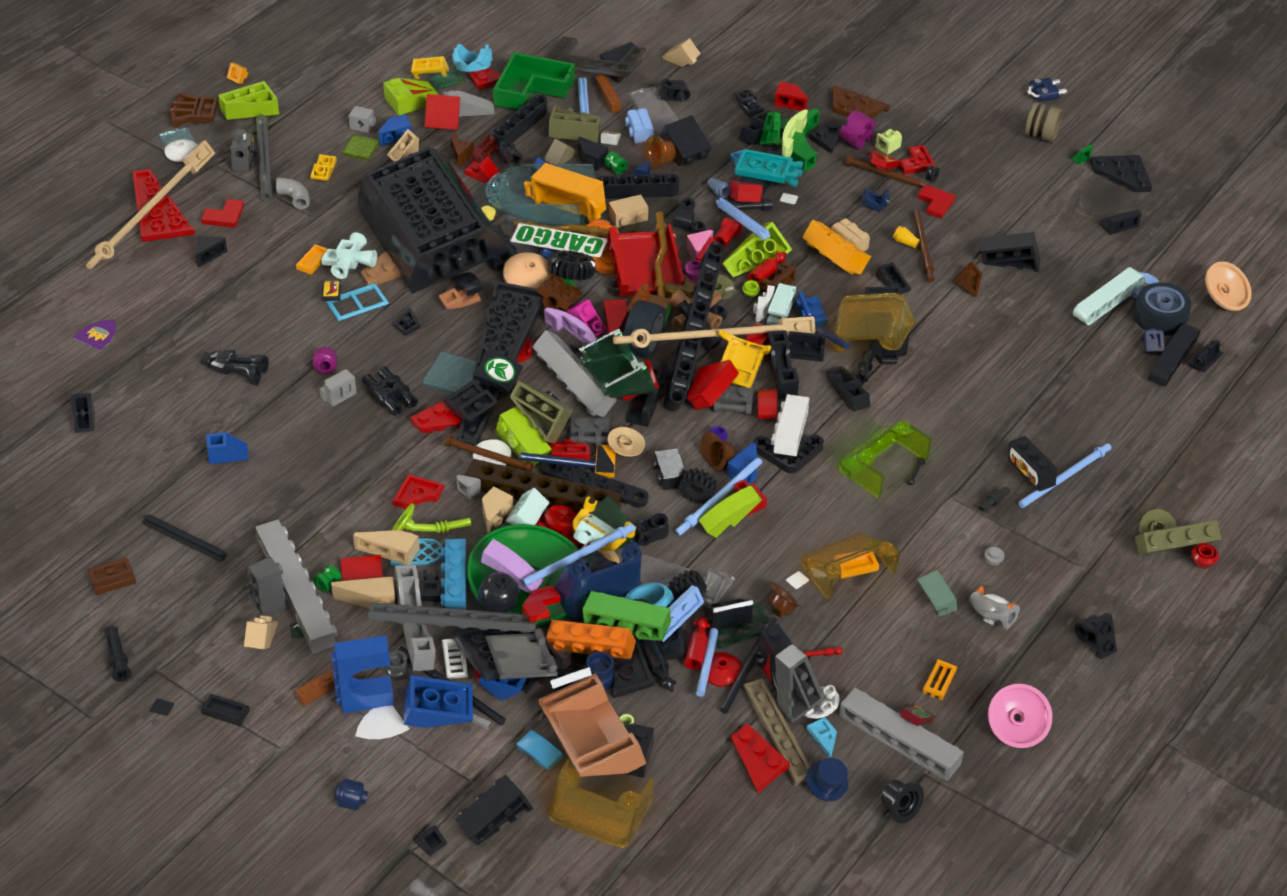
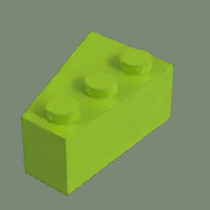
M265 81L218 95L220 111L227 120L258 117L260 114L264 116L279 115L278 99Z
M517 406L500 414L494 434L501 441L505 442L518 457L520 452L541 455L550 454V446ZM530 461V462H533L534 465L540 463V462Z

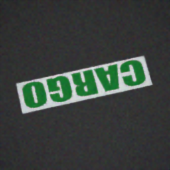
M519 223L511 242L561 251L583 252L589 256L600 257L607 239Z

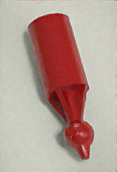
M776 251L775 258L766 259L748 274V280L756 281L760 286L762 279H768L777 271L778 264L785 261L787 253Z
M705 616L694 621L693 625H696L697 629L689 637L684 665L691 670H699L703 665L708 642L705 629L710 628V624H708Z

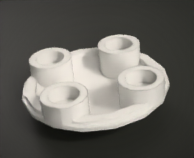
M833 685L820 686L825 700L804 716L818 719L826 717L836 710L840 698Z

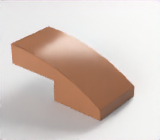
M455 288L439 295L446 309L461 308L481 301L478 293L467 296L464 290L457 292Z

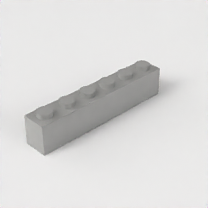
M547 330L543 332L533 346L537 352L536 355L541 360L546 361V366L551 371L556 372V377L561 382L566 383V388L571 393L576 394V399L581 404L586 405V410L591 415L604 417L617 399L558 335Z
M854 688L843 700L840 706L839 717L942 779L948 781L960 767L964 752L957 746L951 745L938 735L924 729L921 725H914L901 717V713H897L884 703L875 700L866 692Z

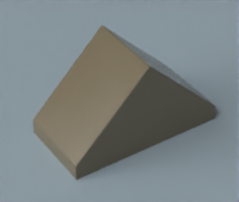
M554 139L544 161L550 165L560 167L578 155L579 151Z

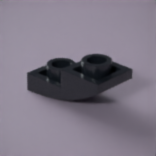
M742 90L740 93H735L739 105L748 117L764 112V108L757 102V96L751 90Z
M467 272L453 278L459 289L464 290L467 296L484 290L483 284L472 272Z

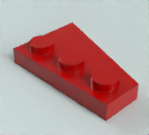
M748 723L731 736L757 793L762 791L790 767L789 761Z

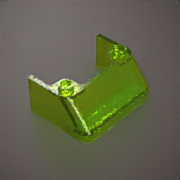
M900 421L879 429L841 458L839 470L874 496L880 498L884 475L872 467L876 457L898 442L927 461L932 438L908 422Z

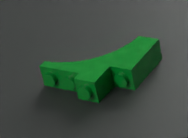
M816 108L808 111L807 123L803 132H795L792 138L794 141L790 158H793L794 162H803L802 168H798L802 169L803 173L816 166L817 153L806 140L807 133L819 123L820 111ZM788 118L780 122V145H777L782 148L784 129L790 120Z

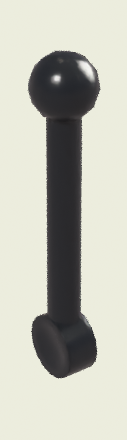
M918 458V465L911 478L907 480L909 485L915 483L914 479L921 465L925 464L926 460L924 458Z

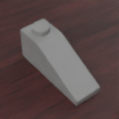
M462 91L443 92V95L461 97L459 117L494 114L492 101Z

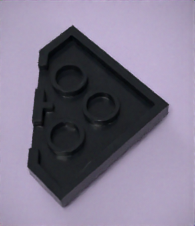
M1140 155L1091 157L1090 164L1094 173L1098 175L1104 174L1109 177L1108 180L1118 185L1124 184L1134 193L1151 192L1152 185Z

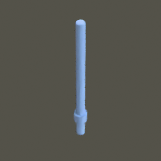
M757 457L693 515L687 516L684 519L685 522L674 531L675 534L680 537L686 530L693 528L704 514L734 489V484L744 480L763 463L762 460Z

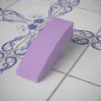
M495 539L483 551L482 563L499 572L509 574L515 579L519 588L531 594L533 590L538 589L543 583L544 579L542 578L524 587L521 580L534 574L536 571L519 555Z

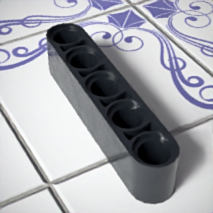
M544 95L534 96L493 130L494 148L500 139L514 142L547 114V97Z
M675 174L614 175L597 178V180L603 181L605 199L628 198L641 195L643 198L673 197L679 193V177Z
M1182 323L1152 367L1148 380L1166 387L1196 343L1200 329Z

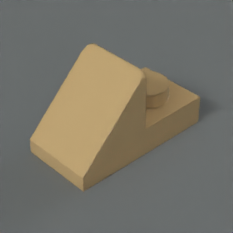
M407 129L387 156L395 162L408 156L410 153L418 152L419 138Z

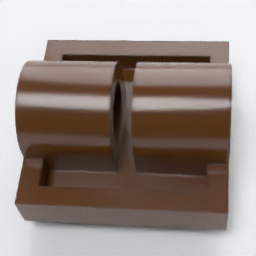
M555 275L549 277L537 290L539 294L544 296L543 306L545 308L558 309L561 307L566 311L580 300L583 294L578 288L567 284L561 277Z

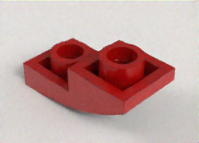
M777 389L758 390V419L771 420L777 417Z

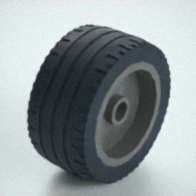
M636 301L627 318L623 336H630L637 329H645L649 334L663 333L666 316L665 308L648 301ZM637 336L638 342L641 340L640 336ZM650 341L643 348H636L632 343H624L623 350L632 355L651 358L656 352L660 341Z

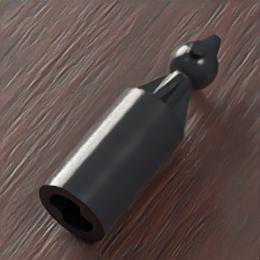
M656 640L643 641L640 646L651 673L662 679L660 686L673 692L676 680L669 677V664Z

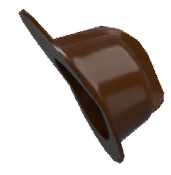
M707 432L701 438L700 451L705 461L716 471H721L724 467H727L728 462L735 457L733 445L721 440L713 432Z
M769 582L772 591L768 604L772 607V612L778 617L783 615L789 616L798 606L801 607L787 590L775 582Z

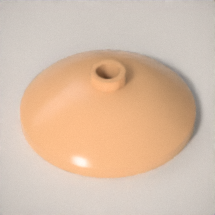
M529 252L519 253L510 257L503 269L505 283L536 289L554 275L548 270V260L545 257Z
M1217 262L1209 267L1206 272L1205 282L1208 293L1215 303L1229 311H1239L1245 308L1251 300V287L1244 273L1238 267L1228 262Z

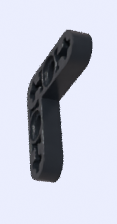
M811 435L800 443L798 453L805 452L808 454L807 456H801L797 453V456L781 454V456L775 457L771 455L774 453V445H771V440L765 436L756 437L753 443L756 444L759 456L784 472L793 474L798 472L823 450L824 439L819 435Z

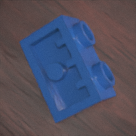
M798 291V298L795 299L796 308L800 310V317L814 316L815 323L819 326L828 325V318L819 296L805 298L803 291Z

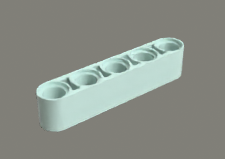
M1131 267L1127 268L1075 307L1073 316L1086 325L1092 324L1140 289L1146 277Z

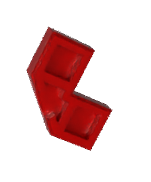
M553 586L533 590L522 605V612L530 622L549 618L550 611L546 606L561 602L560 595Z

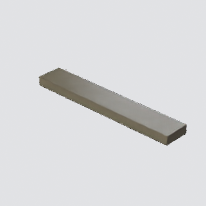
M763 678L743 684V690L771 743L789 761L790 767L786 771L794 786L806 783V773L810 765Z

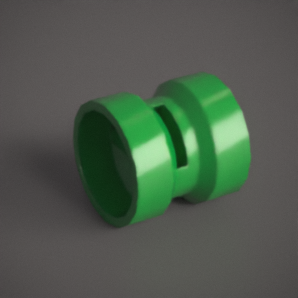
M610 152L604 160V165L612 169L616 174H621L626 170L628 162L616 152Z
M329 564L323 569L322 573H317L313 577V582L320 591L326 593L332 588L331 582L341 581L342 577L340 572L333 565Z

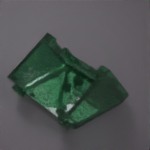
M619 328L579 349L582 354L580 360L583 366H588L600 383V389L604 396L608 395L610 398L642 395L650 394L656 390L647 366L644 362L639 363L631 352L628 343H613V337L623 336Z

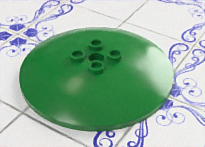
M530 524L501 527L488 533L473 548L467 566L468 583L473 595L478 600V589L482 580L492 573L499 572L481 562L483 551L493 539L519 555L536 572L578 551V548L563 535L545 527ZM565 567L544 577L543 583L538 589L548 586L555 587ZM519 588V601L516 607L508 610L507 613L524 614L522 612V605L530 594ZM561 603L547 605L550 617L538 620L537 625L550 624L552 620L559 621L567 617Z

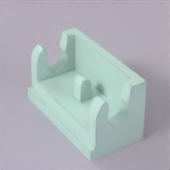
M533 488L523 493L506 521L512 525H535L549 504V501Z

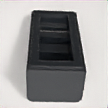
M893 262L878 267L876 276L887 287L902 286V294L911 290V287Z

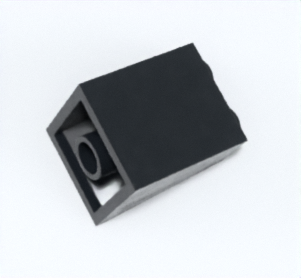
M693 115L664 125L656 141L657 145L679 167L685 164L686 166L690 165L698 159L703 160L707 158L712 148Z

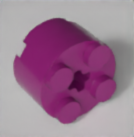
M854 110L846 119L848 121L847 125L842 126L839 137L858 150H861L865 141L869 142L874 135L872 131L877 121L860 111Z

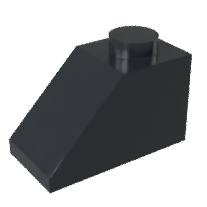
M583 137L578 138V151L583 166L599 171L603 167L604 160L608 155V147Z

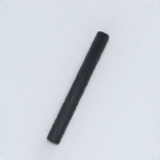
M150 514L143 517L142 523L219 562L225 560L226 551Z

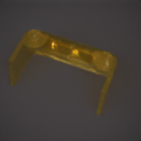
M568 757L558 775L549 806L550 820L615 847L621 848L629 845L653 801L654 779L649 778L641 794L628 791L623 793L616 802L578 787L580 775Z

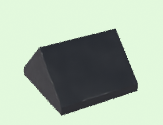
M738 598L703 606L711 629L722 630L752 623L753 600Z

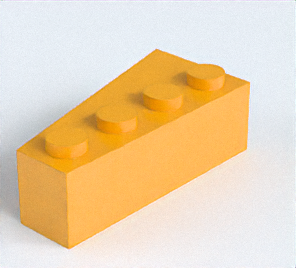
M813 219L802 237L807 241V245L818 249L820 254L828 257L833 263L852 275L854 273L861 275L871 258L869 254L825 224Z

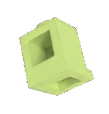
M889 129L882 134L878 133L875 148L886 155L900 148L902 141L900 132Z

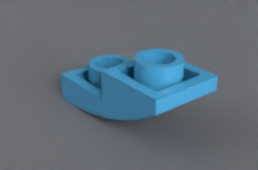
M532 730L516 743L520 751L531 756L536 764L548 771L564 757L562 752Z

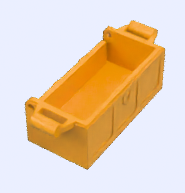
M545 163L531 177V181L524 182L525 195L534 199L535 204L544 202L586 216L589 222L601 218V214L606 210L603 181Z

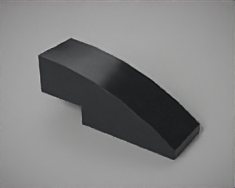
M766 110L752 116L751 122L742 126L739 138L751 144L760 141L767 113L772 111Z
M842 366L826 371V376L831 385L852 411L856 412L871 407L870 393L860 387V380Z

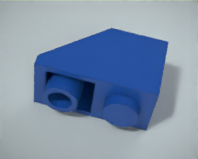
M406 114L390 117L380 128V146L397 143L407 129L412 132V126Z
M226 432L206 434L210 464L249 460L247 443Z

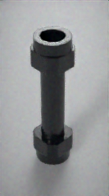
M762 199L761 202H730L739 210L763 208V211H768L772 209L771 199Z

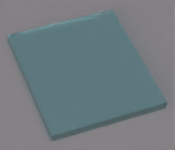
M441 352L422 381V386L452 394L473 380L476 361Z

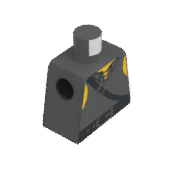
M238 129L235 131L231 144L232 171L250 172L256 154L253 135L246 133L243 129Z

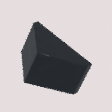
M198 236L195 250L197 266L201 267L228 252L225 237Z
M91 393L71 395L75 433L95 431V410Z

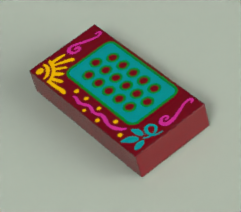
M918 705L903 708L900 714L901 717L916 726L931 723L935 718V715Z

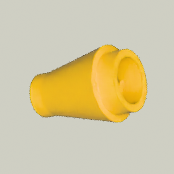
M899 226L893 235L896 242L911 246L914 249L920 242V239L915 237L906 227Z

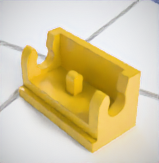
M444 56L413 59L411 72L415 79H420L418 74L441 72L443 77H447L446 72H449V67Z

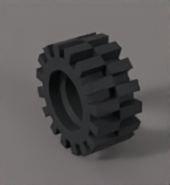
M691 468L685 472L679 484L680 493L684 494L683 497L685 499L690 498V502L694 500L696 504L699 501L701 504H704L713 497L717 488V481L714 480V476H709L710 473L708 471L704 473V469L698 471V468H694L693 471Z
M685 570L684 574L680 572L678 577L674 576L672 578L673 581L668 583L670 586L667 587L674 596V602L692 585L698 587L702 598L704 597L703 594L707 592L706 583L698 571L694 572V570L689 572Z

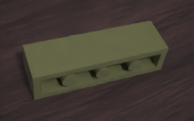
M1217 520L1151 531L1135 536L1139 556L1193 547L1200 543L1211 544L1222 540Z

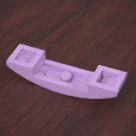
M545 309L546 324L556 331L563 328L580 340L582 346L587 351L598 352L597 339L586 324L561 310Z

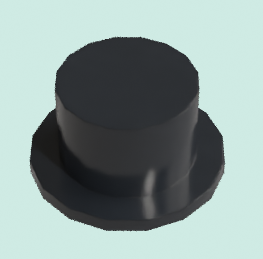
M893 780L884 788L881 803L890 810L891 818L896 823H907L919 812L923 804L924 791L918 783L911 782L905 784L900 780Z

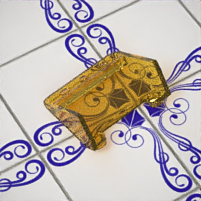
M860 533L805 554L801 558V565L825 598L830 600L832 599L834 581L838 580L842 574L840 564L875 551L890 572L895 574L898 569L900 552L890 542Z

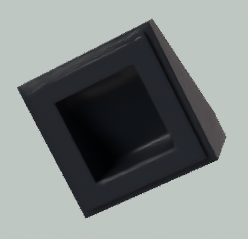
M436 825L414 839L416 844L428 856H431L448 844Z

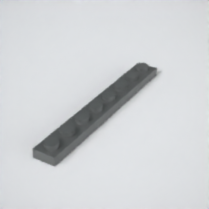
M371 603L368 612V620H375L376 622L394 621L399 624L407 622L418 625L434 624L440 627H473L481 630L499 629L503 632L513 630L522 633L534 632L537 621L530 622L525 614L384 603Z

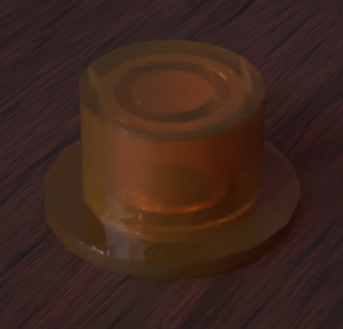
M657 135L650 136L645 144V159L651 162L650 167L653 169L661 168L664 163L672 162L675 157L673 142L668 139L663 140Z

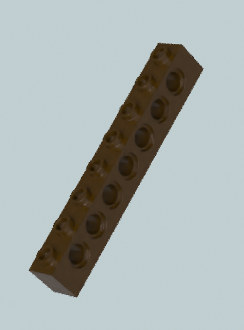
M478 459L472 460L465 476L480 479L481 492L488 493L495 487L513 496V499L519 500L523 493L535 488L549 501L547 507L551 508V506L555 505L568 506L574 509L573 512L576 514L581 509H584L585 500L587 497H590L589 503L594 504L597 500L595 510L589 512V514L610 522L612 517L618 516L622 505V493Z

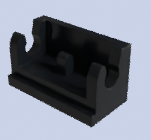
M789 331L790 358L823 362L826 335Z

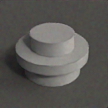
M989 547L985 550L984 557L988 564L996 566L1004 560V552L1000 548Z

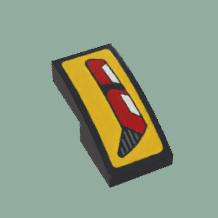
M323 281L322 301L341 300V281Z

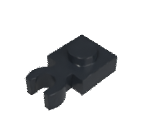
M427 569L423 571L424 580H420L421 601H440L441 580H439V571L435 569V574L430 576L427 574Z

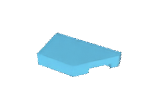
M823 717L807 725V731L826 755L831 757L837 731L826 717Z

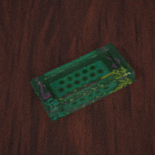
M459 70L446 72L447 77H443L442 74L429 77V82L435 91L465 83V77Z

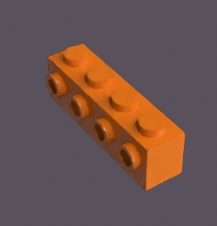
M558 620L551 621L546 637L556 651L589 655L595 652H605L612 657L631 659L636 643L630 628Z

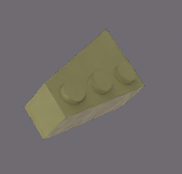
M554 105L549 119V137L554 139H570L571 141H578L579 137H583L598 143L601 117L585 112L581 114L574 113L573 109L568 108L564 110L560 109L559 105Z
M518 381L510 396L521 412L532 422L534 428L541 433L543 439L549 443H556L573 409L524 381Z

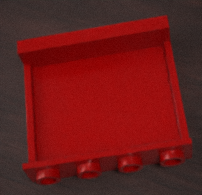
M668 224L667 231L665 232L667 251L661 264L663 280H665L666 284L665 293L682 290L683 285L686 284V275L682 272V260L678 256L679 247L675 244V232L672 231L671 224ZM609 227L606 239L619 296L658 293L655 289L656 276L654 267L660 250L659 234L657 231L617 234L616 227Z

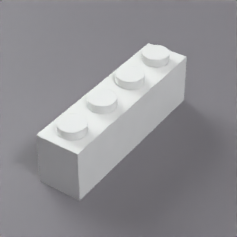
M787 394L786 400L782 401L781 410L778 414V420L771 439V445H774V453L797 456L808 415L809 397Z

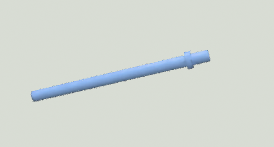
M1106 443L1102 447L1095 448L1093 453L1058 475L1056 486L1096 459L1103 458L1105 453L1111 450V445ZM1054 487L1041 492L1038 490L1034 491L1019 501V506L1021 508L1026 507Z
M631 523L625 527L617 528L615 532L522 579L523 586L526 587L619 538H626L627 534L635 531V526Z

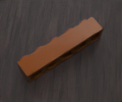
M605 74L595 75V84L611 113L621 111V102Z
M333 668L295 690L296 698L303 706L335 689Z

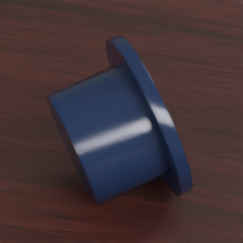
M826 758L812 764L806 773L807 787L818 799L836 801L842 798L848 787L847 768L839 759Z

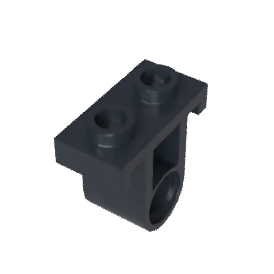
M1105 613L1099 617L1092 615L1075 624L1074 628L1077 637L1082 642L1098 650L1095 653L1096 657L1103 659L1117 651L1111 614Z

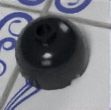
M503 572L492 573L482 580L478 589V601L484 605L486 611L507 613L508 610L514 609L519 601V586L509 574Z

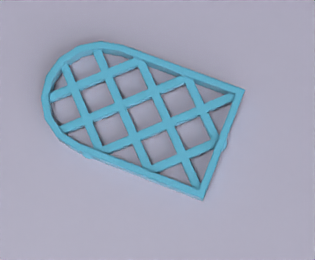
M428 538L419 539V545L422 543L426 547L422 550L419 549L414 557L416 561L412 560L410 565H431L438 562L442 558L441 553L438 552L443 548L440 542ZM436 544L438 548L435 550L431 546ZM428 548L433 551L429 555L424 552ZM436 553L438 557L433 559L431 556ZM420 554L425 556V558L422 560L418 559L417 557ZM391 560V566L405 565Z

